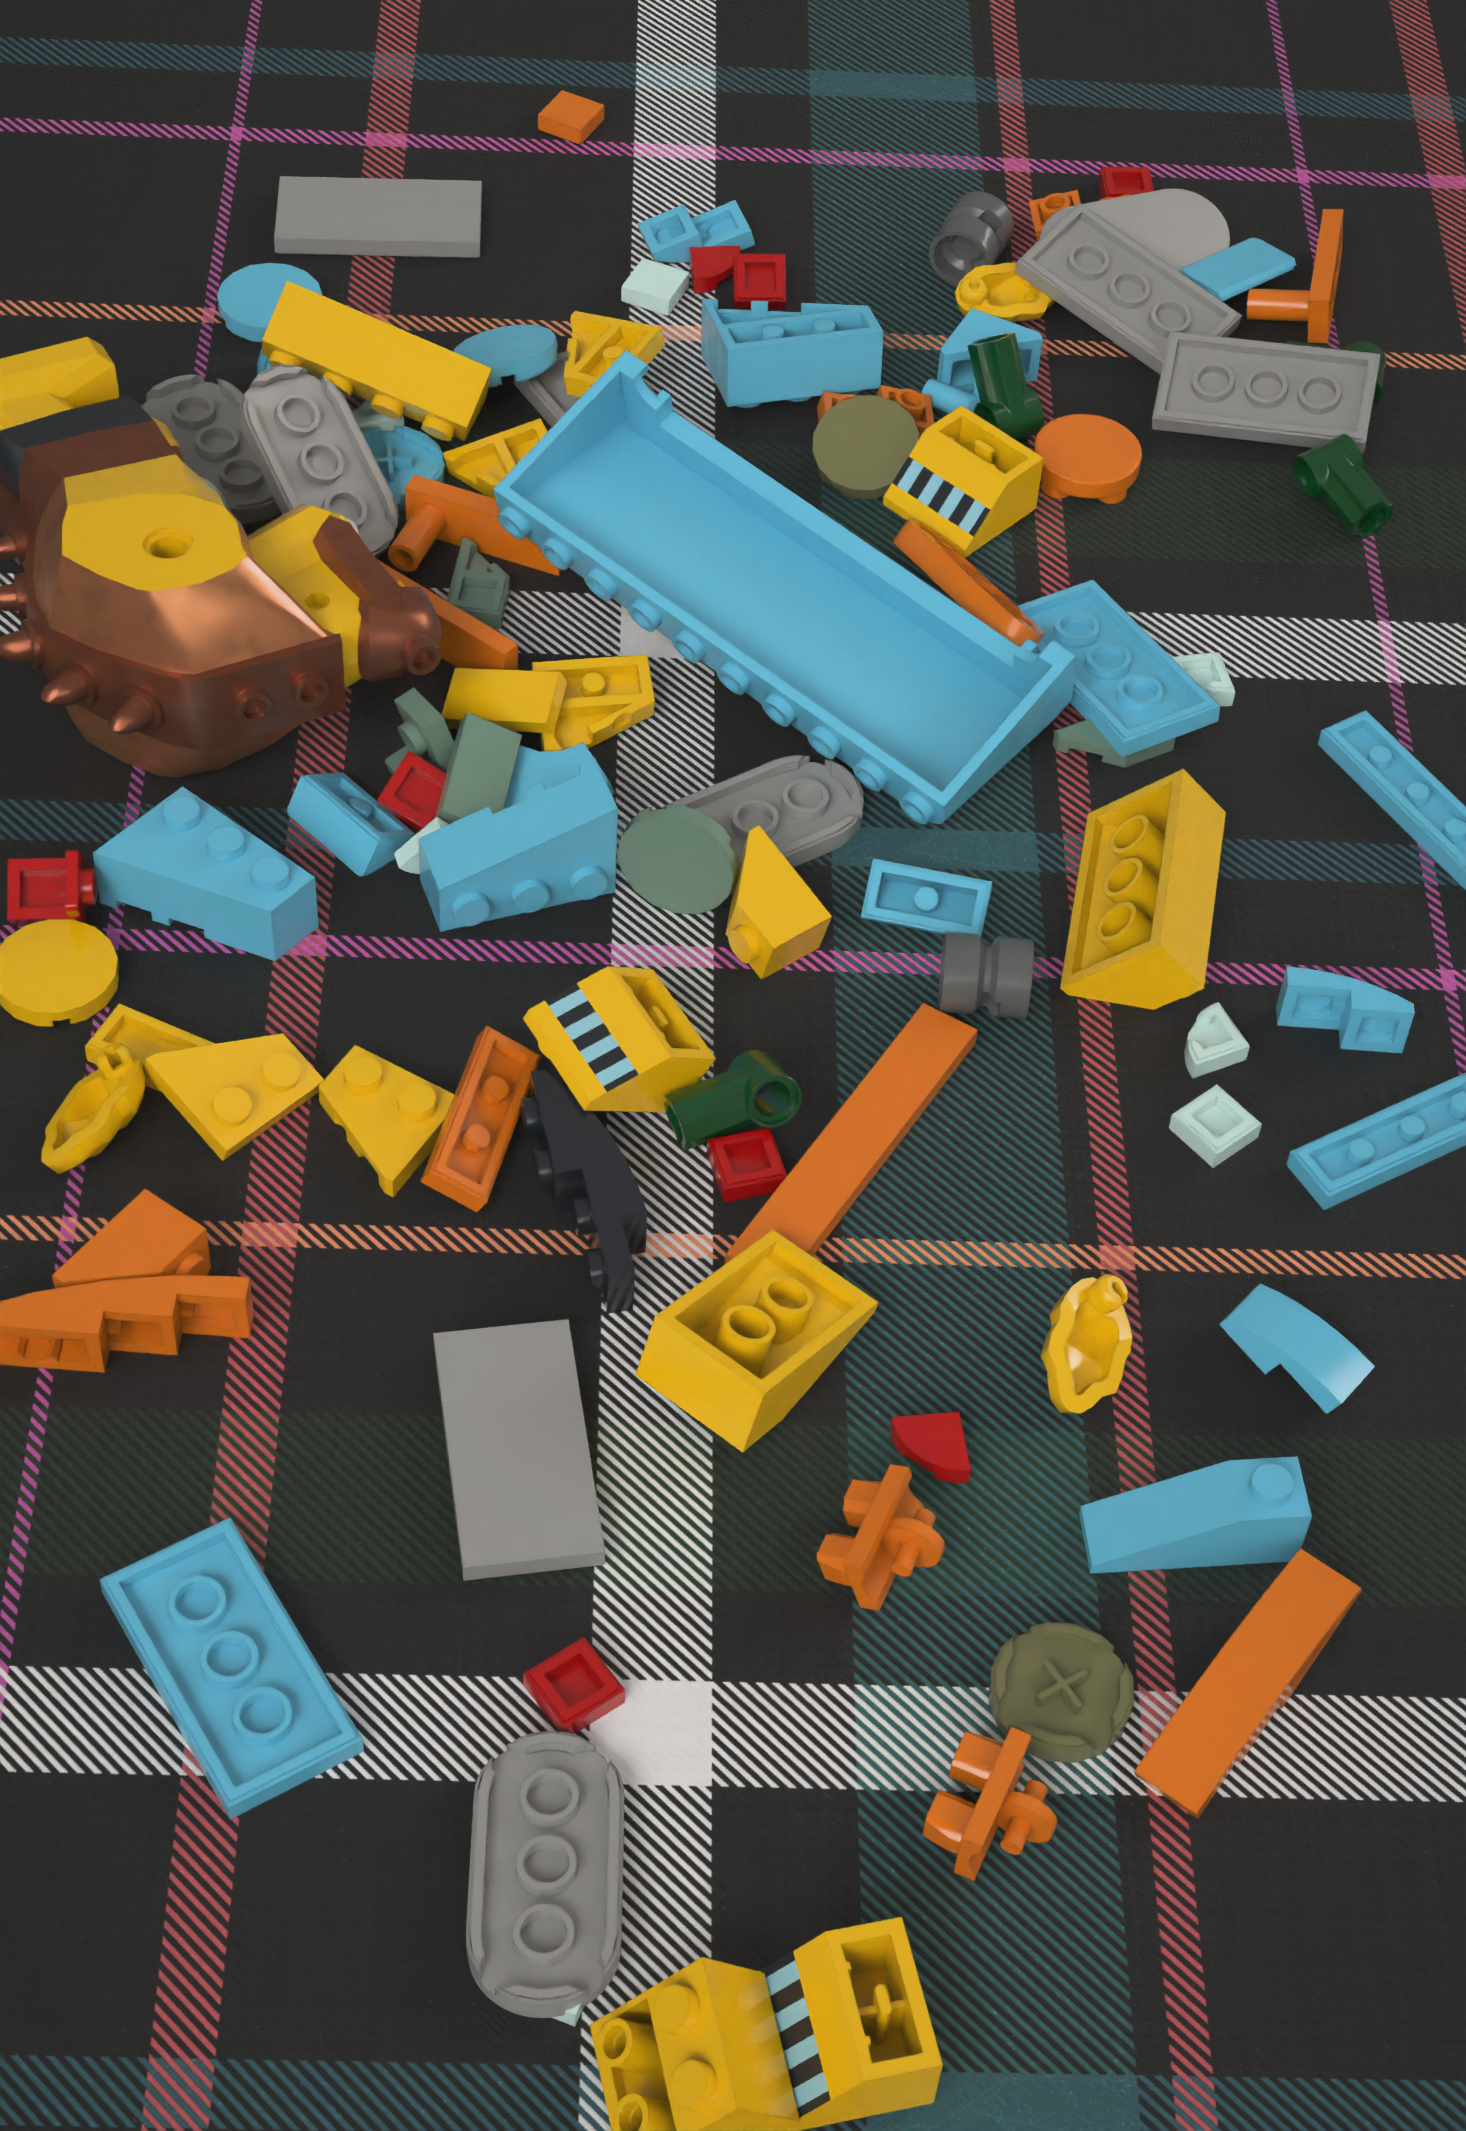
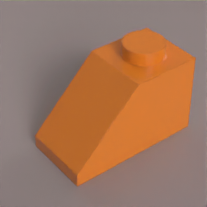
M144 1189L52 1275L54 1288L112 1279L169 1275L207 1276L211 1269L207 1230L187 1215Z

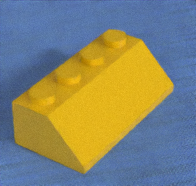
M288 280L262 338V353L269 358L268 363L272 367L295 365L309 369L307 374L321 379L323 376L332 382L345 398H349L351 393L371 401V408L386 417L400 420L402 415L421 422L423 423L421 426L423 431L440 440L451 441L453 437L465 441L487 397L492 368Z
M1184 769L1088 813L1060 989L1067 995L1155 1010L1178 999L1187 998L1195 992L1204 989L1226 812Z

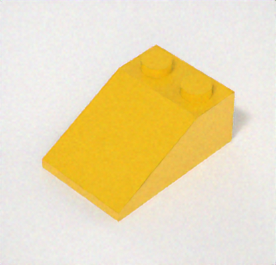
M772 1229L655 1316L635 1375L743 1453L784 1419L875 1313L879 1302Z

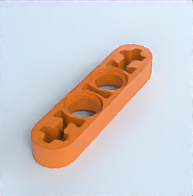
M910 517L907 519L893 542L963 609L1017 646L1021 647L1028 638L1036 644L1039 643L1045 633L1032 619L938 533L914 518Z

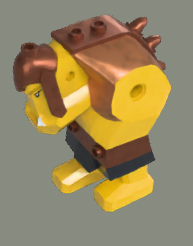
M84 337L0 359V532L4 536L0 539V559H15L18 565L23 564L25 567L24 574L14 575L15 583L0 586V610L18 611L19 619H26L21 621V630L0 637V657L10 662L31 663L35 670L42 669L50 683L44 687L41 693V700L53 707L66 706L70 718L87 742L122 762L158 776L177 778L219 770L272 745L303 722L345 711V688L362 678L370 682H376L383 679L402 677L403 673L409 671L418 676L426 675L439 665L441 653L438 646L442 638L441 625L430 598L422 587H405L400 580L393 579L359 537L358 528L354 521L325 509L300 504L247 536L242 524L224 506L220 495L185 464L179 444L166 424L149 416L131 396L119 398L115 365L101 344L89 337Z

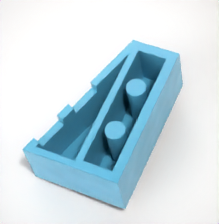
M702 299L701 355L727 407L752 408L764 402L780 400L801 402L810 399L812 396L822 395L823 390L843 395H856L863 390L876 389L881 385L883 330L869 306L801 303V312L768 311V301H751V310L718 309V299Z
M595 757L577 765L581 774L547 790L542 782L525 789L527 799L495 814L492 813L488 806L418 838L420 881L440 932L464 926H474L482 922L521 913H532L543 908L574 901L589 900L615 892L618 808Z
M183 786L93 852L100 903L116 909L121 903H125L151 912L153 921L170 926L173 920L203 929L204 936L207 939L273 961L278 960L319 927L315 877Z

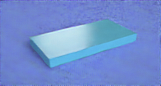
M1094 580L1017 606L1045 633L1037 644V653H1041L1053 640L1076 655L1073 697L1070 704L1086 720L1090 719L1121 757L1218 722L1221 706Z
M231 1518L99 1579L105 1599L230 1820L364 1752L363 1738Z

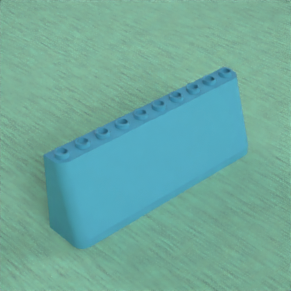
M625 350L493 489L496 504L500 511L498 520L502 527L519 540L526 537L541 548L544 556L561 570L570 568L583 577L589 589L599 598L605 601H609L612 598L628 609L632 619L643 629L649 632H653L656 629L672 640L673 646L684 658L692 663L701 661L716 671L720 681L729 690L738 695H742L745 692L761 703L765 713L777 724L784 727L790 724L805 734L811 746L818 753L829 759H833L835 756L853 768L855 776L866 787L876 792L882 789L897 799L903 811L914 821L920 824H927L928 821L934 824H942L1056 719L1071 702L1076 655L1053 640L1041 653H1037V644L1029 638L1021 647L1011 642L674 412L672 398L669 393L662 389L656 395L644 383L642 377L648 372V365Z

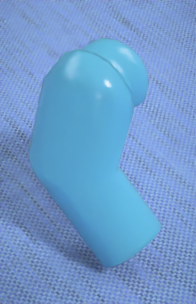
M929 379L922 390V394L931 395L932 408L947 414L961 405L974 413L976 404L980 402L976 382L974 383L973 392H968L935 379Z

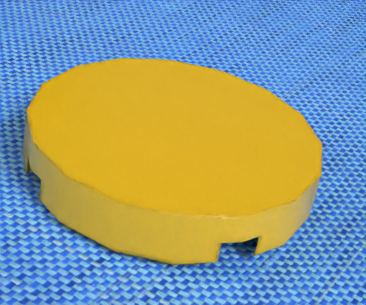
M47 919L25 925L8 936L0 945V1005L15 1019L35 1026L54 1027L53 1021L70 1019V1024L89 1019L107 1006L118 989L119 962L111 940L96 927L74 919Z

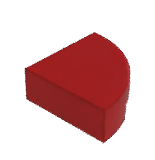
M740 246L689 247V266L694 294L713 291L718 288V282L725 280L729 276L733 277L734 253L740 254Z
M959 1412L891 1417L890 1435L896 1449L904 1458L909 1457L918 1465L934 1472L933 1477L941 1481L969 1483L971 1468Z

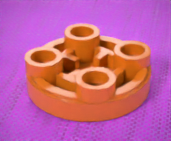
M1072 414L1056 418L1041 428L1036 436L1034 452L1044 458L1041 489L1046 495L1053 498H1065L1071 495L1080 498H1098L1102 502L1115 504L1126 498L1127 489L1135 482L1139 474L1142 449L1138 439L1128 428L1106 417L1092 414Z

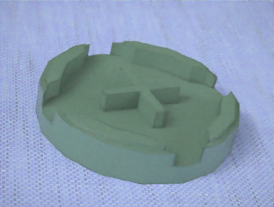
M667 804L664 810L656 809L651 811L652 807L641 810L628 823L621 836L617 852L621 872L634 891L651 904L673 913L700 914L717 908L730 895L740 868L738 852L734 857L733 850L729 846L732 839L725 829L705 813L684 805Z

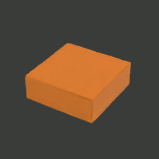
M561 90L538 114V129L580 145L603 122L605 105Z

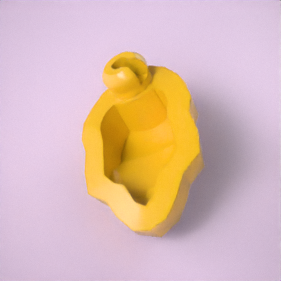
M1017 262L976 267L963 277L955 291L958 309L964 316L973 308L1012 323L1040 319L1046 309L1052 306L1055 301L1015 273Z
M113 1043L99 1051L96 1057L98 1070L78 1081L45 1128L46 1140L42 1148L41 1162L56 1173L61 1174L81 1165L86 1159L100 1154L111 1142L118 1130L125 1128L138 1112L145 1091L146 1077L140 1059L131 1057L130 1050L124 1044Z
M1105 1274L1098 1279L1094 1277L1081 1279L1059 1298L1050 1313L1051 1328L1045 1338L1041 1359L1047 1370L1050 1399L1059 1413L1081 1414L1092 1408L1102 1397L1117 1392L1123 1376L1125 1361L1131 1351L1132 1333L1123 1306L1127 1302L1128 1291L1124 1282L1115 1275Z

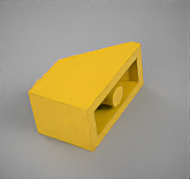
M758 825L749 830L739 859L740 868L733 889L726 935L736 957L743 963H749L762 980L818 949L832 916Z

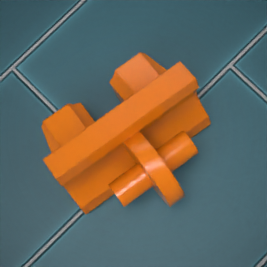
M890 1464L882 1482L853 1479L844 1496L843 1513L848 1526L859 1527L856 1537L837 1533L826 1534L817 1552V1561L824 1578L852 1587L860 1608L880 1611L896 1574L908 1577L911 1575L914 1566L926 1568L935 1566L940 1561L945 1550L944 1540L932 1528L936 1520L935 1514L925 1509L923 1503L909 1489L908 1483L912 1477L909 1467Z
M1011 1727L1004 1743H1001L992 1738L965 1731L952 1761L949 1777L981 1790L982 1793L977 1804H973L940 1789L929 1809L922 1836L942 1848L957 1854L954 1873L975 1881L998 1827L1005 1831L1000 1846L1006 1852L1013 1855H1019L1022 1852L1026 1841L1043 1843L1049 1841L1053 1836L1057 1826V1817L1043 1803L1048 1788L1039 1781L1028 1780L1023 1793L1015 1792L1025 1766L1022 1760L1032 1735Z

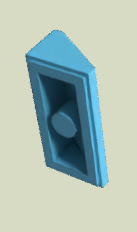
M1249 238L1182 268L1180 273L1219 300L1224 301L1293 270L1296 262L1292 256L1258 238Z
M343 772L301 776L287 807V813L294 821L358 876L369 875L396 859L394 852L416 835L393 814L376 805L377 801Z
M873 859L861 919L942 935L945 932L979 934L982 936L992 892V881Z

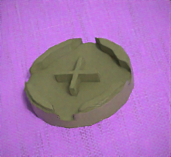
M858 395L838 402L822 416L813 433L812 453L814 463L820 478L829 487L830 483L834 488L839 489L842 495L852 499H877L884 496L920 439V434L913 416L899 403L882 396Z
M1045 1622L1030 1627L1029 1633L1020 1635L1015 1640L1013 1636L1001 1647L991 1668L988 1681L989 1708L999 1730L1006 1737L1011 1727L1032 1735L1026 1753L1045 1761L1077 1763L1101 1755L1121 1738L1134 1705L1133 1676L1126 1662L1123 1666L1120 1658L1113 1653L1114 1646L1101 1634L1077 1624Z

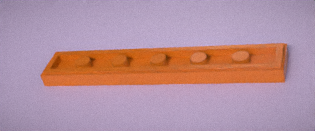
M923 1003L725 1254V1264L772 1229L813 1257L976 1044L978 1030Z

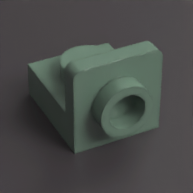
M413 687L394 700L404 722L397 727L398 732L406 746L389 756L385 763L389 772L393 775L409 750L444 773H447L454 746L453 738L444 717Z

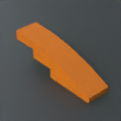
M169 1275L112 1279L32 1292L0 1301V1365L105 1373L110 1350L178 1356L182 1333L250 1338L254 1318L250 1277Z
M1300 1548L1251 1609L1176 1710L1135 1769L1136 1777L1198 1819L1237 1761L1239 1763L1242 1762L1278 1707L1281 1709L1284 1707L1361 1593L1362 1588Z

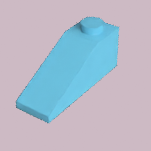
M1298 1456L1228 1460L1082 1505L1079 1511L1090 1574L1290 1562L1299 1549L1302 1548L1312 1518Z

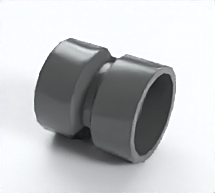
M982 191L968 192L958 198L929 248V259L932 268L940 278L951 285L958 286L963 277L974 268L982 265L996 264L999 255L1012 236L1014 228L1011 211L1005 203L994 195Z
M945 932L939 976L938 1010L941 1012L973 1015L979 1006H986L991 1016L1026 1019L1033 975V939L998 936L991 945H987L979 934Z

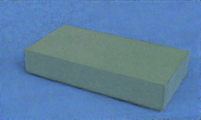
M467 712L459 724L435 818L438 817L451 824L488 806L493 814L503 810L522 735Z

